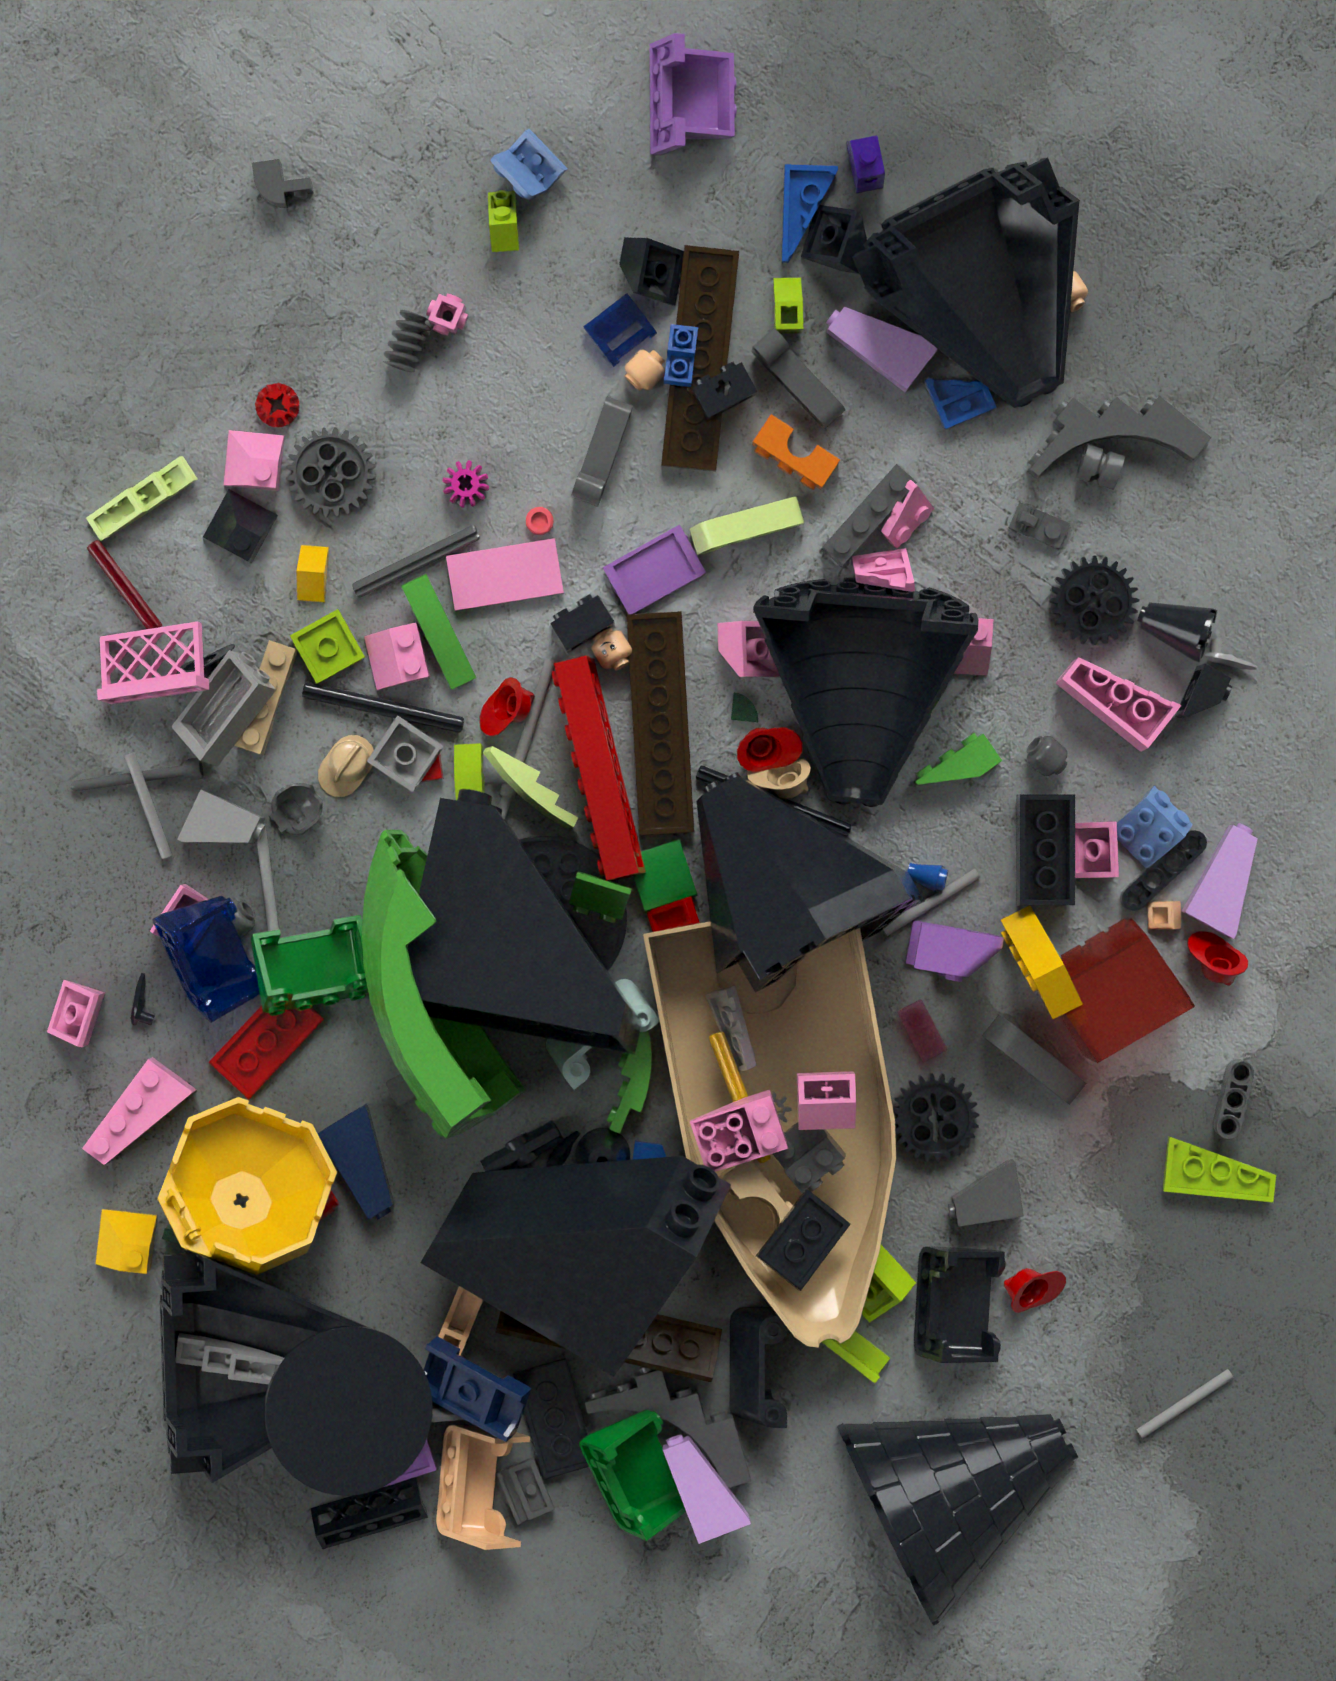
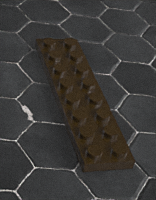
M684 245L676 325L698 327L691 387L670 385L661 466L716 472L722 414L708 421L692 389L696 387L695 382L706 375H710L711 378L721 373L719 369L728 364L739 251ZM719 383V389L716 392L724 393L725 386Z
M682 611L626 614L628 643L632 648V653L629 656L639 835L694 832Z
M500 1311L495 1333L565 1349L515 1318ZM657 1314L624 1363L711 1383L722 1329Z

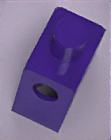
M878 136L846 141L856 194L884 188L885 170Z

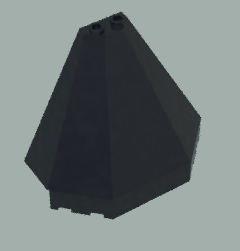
M1048 157L1042 158L1029 166L1025 161L1009 164L1000 172H995L994 168L983 169L887 218L881 224L883 230L880 233H873L863 244L865 250L855 253L852 257L864 283V289L879 304L1012 407L1026 406L1032 402V399L1041 394L1052 393L1057 389V386L1064 383L1080 200L1065 188L1059 186Z
M738 772L725 778L721 784L715 781L703 788L705 794L696 801L716 973L739 964L755 992L779 981L813 950L859 928L862 941L884 930L906 910L925 902L908 872L742 778Z
M197 1253L163 1255L162 1295H160L159 1301L162 1391L171 1474L205 1472L207 1478L213 1483L272 1448L268 1441L264 1422V1404L268 1384L228 1379V1374L201 1371L202 1366L176 1363L179 1333L232 1342L284 1358L301 1341L303 1342L322 1330L338 1326H368Z

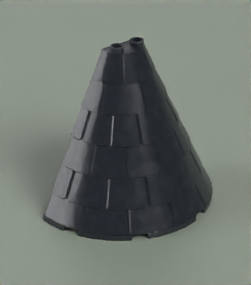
M849 577L844 578L843 582L837 585H831V582L826 579H817L777 588L774 591V597L769 599V596L764 595L756 601L753 606V613H755L765 635L764 641L791 700L790 706L804 734L803 738L815 762L828 799L842 805L850 804L851 802L862 803L867 807L883 805L898 777V773L914 749L915 742L931 718L933 709L962 661L964 652L978 632V616L976 613L969 614V605L962 600L930 587L919 592H909L857 583L855 578Z
M1051 1414L944 1419V1421L873 1422L872 1424L842 1423L837 1426L880 1522L933 1626L941 1622L956 1600L961 1598L978 1574L983 1572L1000 1548L1008 1542L1025 1518L1031 1515L1047 1492L1053 1489L1074 1464V1460L1078 1458L1072 1443L1066 1445L1062 1435L1066 1434L1061 1420L1059 1418L1054 1420Z

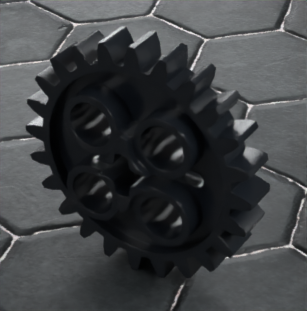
M1092 556L1091 562L1088 564L1086 558L1082 557L1080 559L1081 566H1078L1073 561L1070 563L1071 572L1066 568L1061 570L1065 577L1064 579L1060 577L1054 579L1060 586L1059 588L1054 587L1050 589L1051 592L1057 594L1056 598L1049 600V603L1056 604L1057 607L1051 610L1050 614H1059V618L1054 623L1060 624L1063 622L1065 626L1061 632L1072 631L1071 640H1074L1079 635L1081 636V644H1085L1088 638H1090L1092 646L1097 644L1098 638L1101 639L1103 644H1107L1108 635L1116 640L1118 639L1117 630L1122 633L1127 632L1126 627L1123 625L1124 623H1134L1129 614L1138 613V610L1132 607V604L1140 601V599L1132 597V593L1136 592L1138 588H1130L1129 584L1134 578L1129 577L1125 579L1124 575L1127 569L1124 568L1117 571V561L1108 566V557H1104L1101 563H1098L1097 557ZM1096 574L1102 575L1106 580V585L1103 589L1095 588L1092 583L1093 577ZM1111 587L1116 589L1114 593L1097 602L1098 608L1096 605H1091L1081 612L1073 614L1075 608L1091 599L1090 594L1095 597ZM1072 588H1076L1082 593V599L1079 603H1073L1069 599V591ZM1114 598L1119 602L1120 606L1117 613H1111L1107 610L1106 603L1108 599ZM1085 612H1091L1095 616L1096 622L1093 627H1087L1083 623L1082 617Z
M929 1073L928 1080L925 1081L921 1075H918V1084L908 1080L910 1089L906 1090L901 1087L900 1091L904 1096L902 1098H893L899 1104L898 1107H893V1112L897 1114L895 1124L898 1125L895 1128V1134L901 1133L897 1143L907 1142L904 1151L907 1153L911 1149H915L913 1157L916 1159L923 1153L925 1162H928L930 1156L934 1155L935 1161L939 1163L941 1155L944 1154L949 1161L951 1160L950 1152L954 1151L957 1155H961L958 1148L960 1145L969 1148L968 1143L965 1141L967 1137L975 1139L970 1129L979 1128V1125L972 1122V1119L980 1115L977 1112L971 1111V1109L977 1105V1102H968L972 1092L962 1093L965 1085L961 1083L955 1087L954 1077L945 1082V1074L941 1073L938 1080H935L933 1073ZM932 1093L936 1097V1113L941 1115V1119L936 1121L938 1131L937 1142L933 1140V1123L927 1120L928 1116H932L930 1099ZM944 1096H952L954 1098V1105L949 1110H943L940 1107V1101ZM917 1098H924L927 1101V1107L922 1112L913 1110L912 1105ZM953 1123L956 1126V1133L952 1137H944L942 1134L943 1126ZM920 1125H925L929 1129L928 1136L922 1140L917 1139L914 1135L915 1129Z

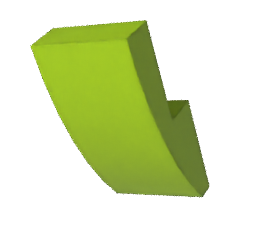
M481 743L454 745L456 800L458 799L460 789L485 792L483 746Z

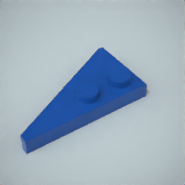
M785 164L782 263H789L838 171V166Z

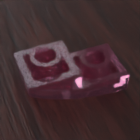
M921 999L897 1011L923 1063L947 1051V1047Z

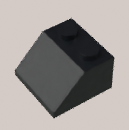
M589 594L577 601L578 607L569 612L565 608L553 615L555 621L550 624L567 653L615 625L613 618L598 595L593 598Z

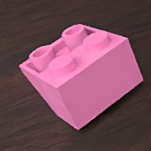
M853 1071L797 1073L799 1130L855 1128L856 1086L855 1073Z

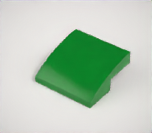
M680 840L641 852L646 873L635 875L634 879L645 913L690 896H698Z

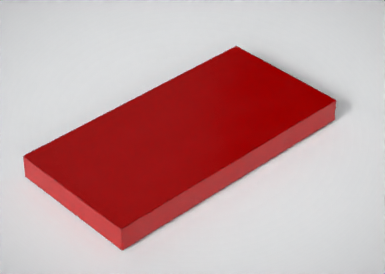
M261 1005L209 1063L249 1100L325 1018L313 1007L303 1011H297L296 1008L289 1009L283 1014L270 1016L269 1013L263 1012Z

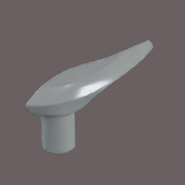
M1211 640V653L1205 654L1206 658L1210 661L1236 669H1257V666L1250 662L1238 659L1231 654H1223V640Z

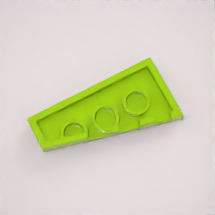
M1168 1136L1163 1180L1164 1192L1274 1203L1275 1174Z

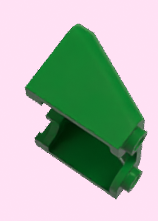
M643 1410L595 1431L579 1442L581 1451L614 1520L621 1529L645 1541L686 1512L662 1446L657 1438V1435L662 1432L661 1426L663 1421L655 1411Z

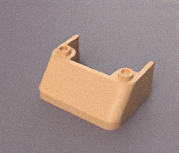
M450 1425L446 1428L443 1439L436 1518L437 1528L442 1535L484 1550L521 1547V1541L504 1536L506 1522L502 1514L493 1509L497 1456H507L511 1451L513 1443L530 1442V1436L516 1432L507 1442H504L478 1426Z

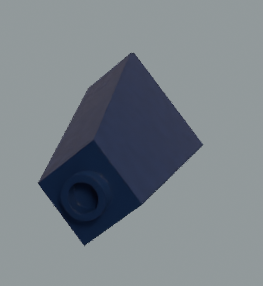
M364 1104L321 1130L318 1136L368 1219L375 1216L378 1220L391 1212L389 1207L393 1205L394 1199L370 1109L367 1104Z

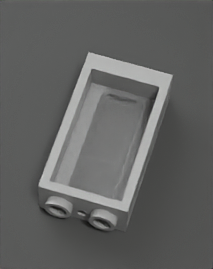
M229 650L208 677L209 690L197 692L171 726L202 762L218 766L276 691L269 682V675L258 669L254 665L256 662L254 658L245 652L240 654Z

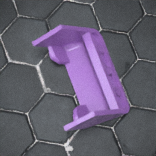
M913 920L905 964L914 965L916 969L938 972V975L945 976V979L962 982L963 977L971 976L1002 949L1004 937Z

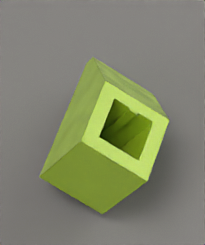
M499 190L489 192L488 213L492 252L518 251L519 234L515 191Z
M773 278L774 329L780 334H801L803 332L801 278Z

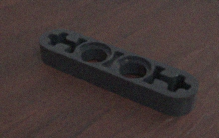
M1196 830L1188 831L1179 843L1150 867L1146 868L1121 892L1120 902L1122 906L1131 911L1143 908L1203 853L1207 846L1205 835ZM1189 836L1193 838L1199 837L1198 845L1200 847L1198 849L1190 848L1186 852L1190 855L1187 859L1185 854L1177 849V847L1181 845L1182 849H1185L1190 843L1188 840ZM1172 853L1178 854L1181 858V864L1176 869H1170L1166 864L1168 855ZM1151 872H1157L1161 877V882L1156 888H1151L1146 883V876ZM1140 882L1142 887L1150 892V894L1146 896L1142 892L1137 898L1139 901L1137 905L1134 903L1128 905L1129 897L1127 894L1129 892L1137 893L1141 888L1136 885Z

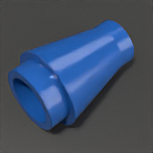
M910 863L907 871L913 881L934 892L936 890H944L948 876V870L943 869V865Z

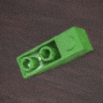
M973 733L961 741L963 744L962 748L956 752L951 748L939 757L941 762L932 768L929 764L916 773L918 779L913 782L915 785L980 777L1000 763L1002 759L984 734L977 736Z

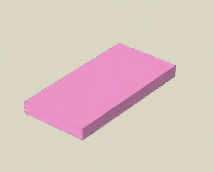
M555 538L446 556L455 611L564 593Z

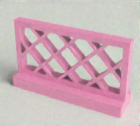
M198 621L100 637L102 689H97L99 701L117 704L209 690V679L204 678L202 623ZM193 630V641L187 647L180 639L186 631ZM162 634H167L171 641L162 651L155 643ZM137 638H142L147 644L137 654L131 646ZM118 642L123 646L115 658L109 654V643ZM178 644L184 652L177 662H174L168 655L175 645ZM151 648L160 654L152 666L144 660ZM129 652L135 657V660L126 670L119 662ZM189 656L195 660L194 672H185L181 668ZM164 660H167L173 667L166 676H161L157 669ZM141 663L148 671L141 680H137L132 674ZM117 667L124 674L117 683L111 684L110 674Z

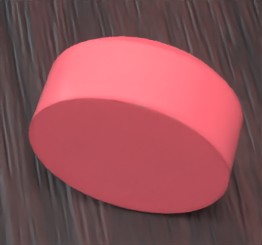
M544 507L531 509L526 516L527 528L536 535L548 533L553 527L551 512Z

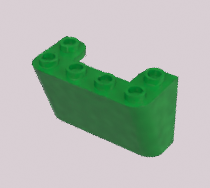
M361 915L334 919L331 928L328 930L280 938V929L252 934L251 945L263 1012L269 1013L270 1016L280 1015L286 1010L294 1008L297 1011L310 1009L315 1004L323 1003L324 1006H330L342 999L350 998L351 1001H356L366 997L368 988L363 965Z

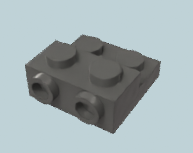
M798 1122L784 1132L788 1149L773 1153L774 1157L785 1169L786 1175L801 1193L805 1189L811 1192L817 1189L823 1183L821 1177L828 1172L831 1175L837 1173L845 1165L842 1161L846 1157V1153L826 1129L799 1130Z

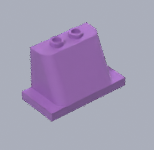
M679 33L671 34L649 44L650 154L662 155L684 147L685 139H729L734 137V118L737 112L736 105L734 104V90L736 88L734 53L685 48V34Z

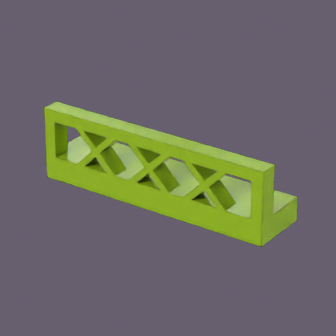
M856 1330L849 1339L842 1343L835 1339L822 1341L823 1344L873 1383H876L880 1378L879 1372L890 1360L887 1354Z

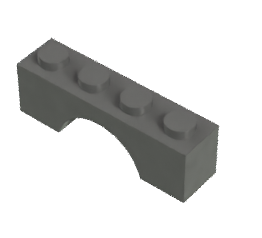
M896 464L824 544L821 550L842 567L893 510L896 502H900L909 492L905 487L909 480H912L915 484L917 482Z

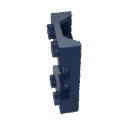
M438 1336L430 1341L425 1348L429 1355L424 1372L431 1389L432 1401L507 1442L517 1432L532 1388L509 1375L501 1379L459 1356L460 1348Z

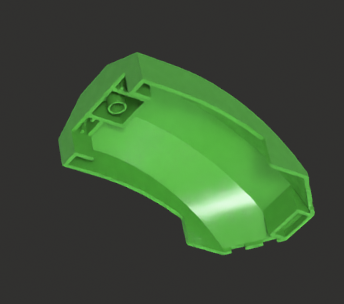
M384 830L380 835L370 865L363 905V965L369 999L380 1034L394 1064L417 1098L415 1100L416 1105L423 1113H428L431 1117L434 1130L440 1136L444 1135L447 1139L460 1135L495 1115L523 1094L526 1089L497 1051L481 1026L429 1017L412 973L407 949L408 944L436 923V918L419 896L428 854L419 846L414 848L409 841L408 835L402 830Z

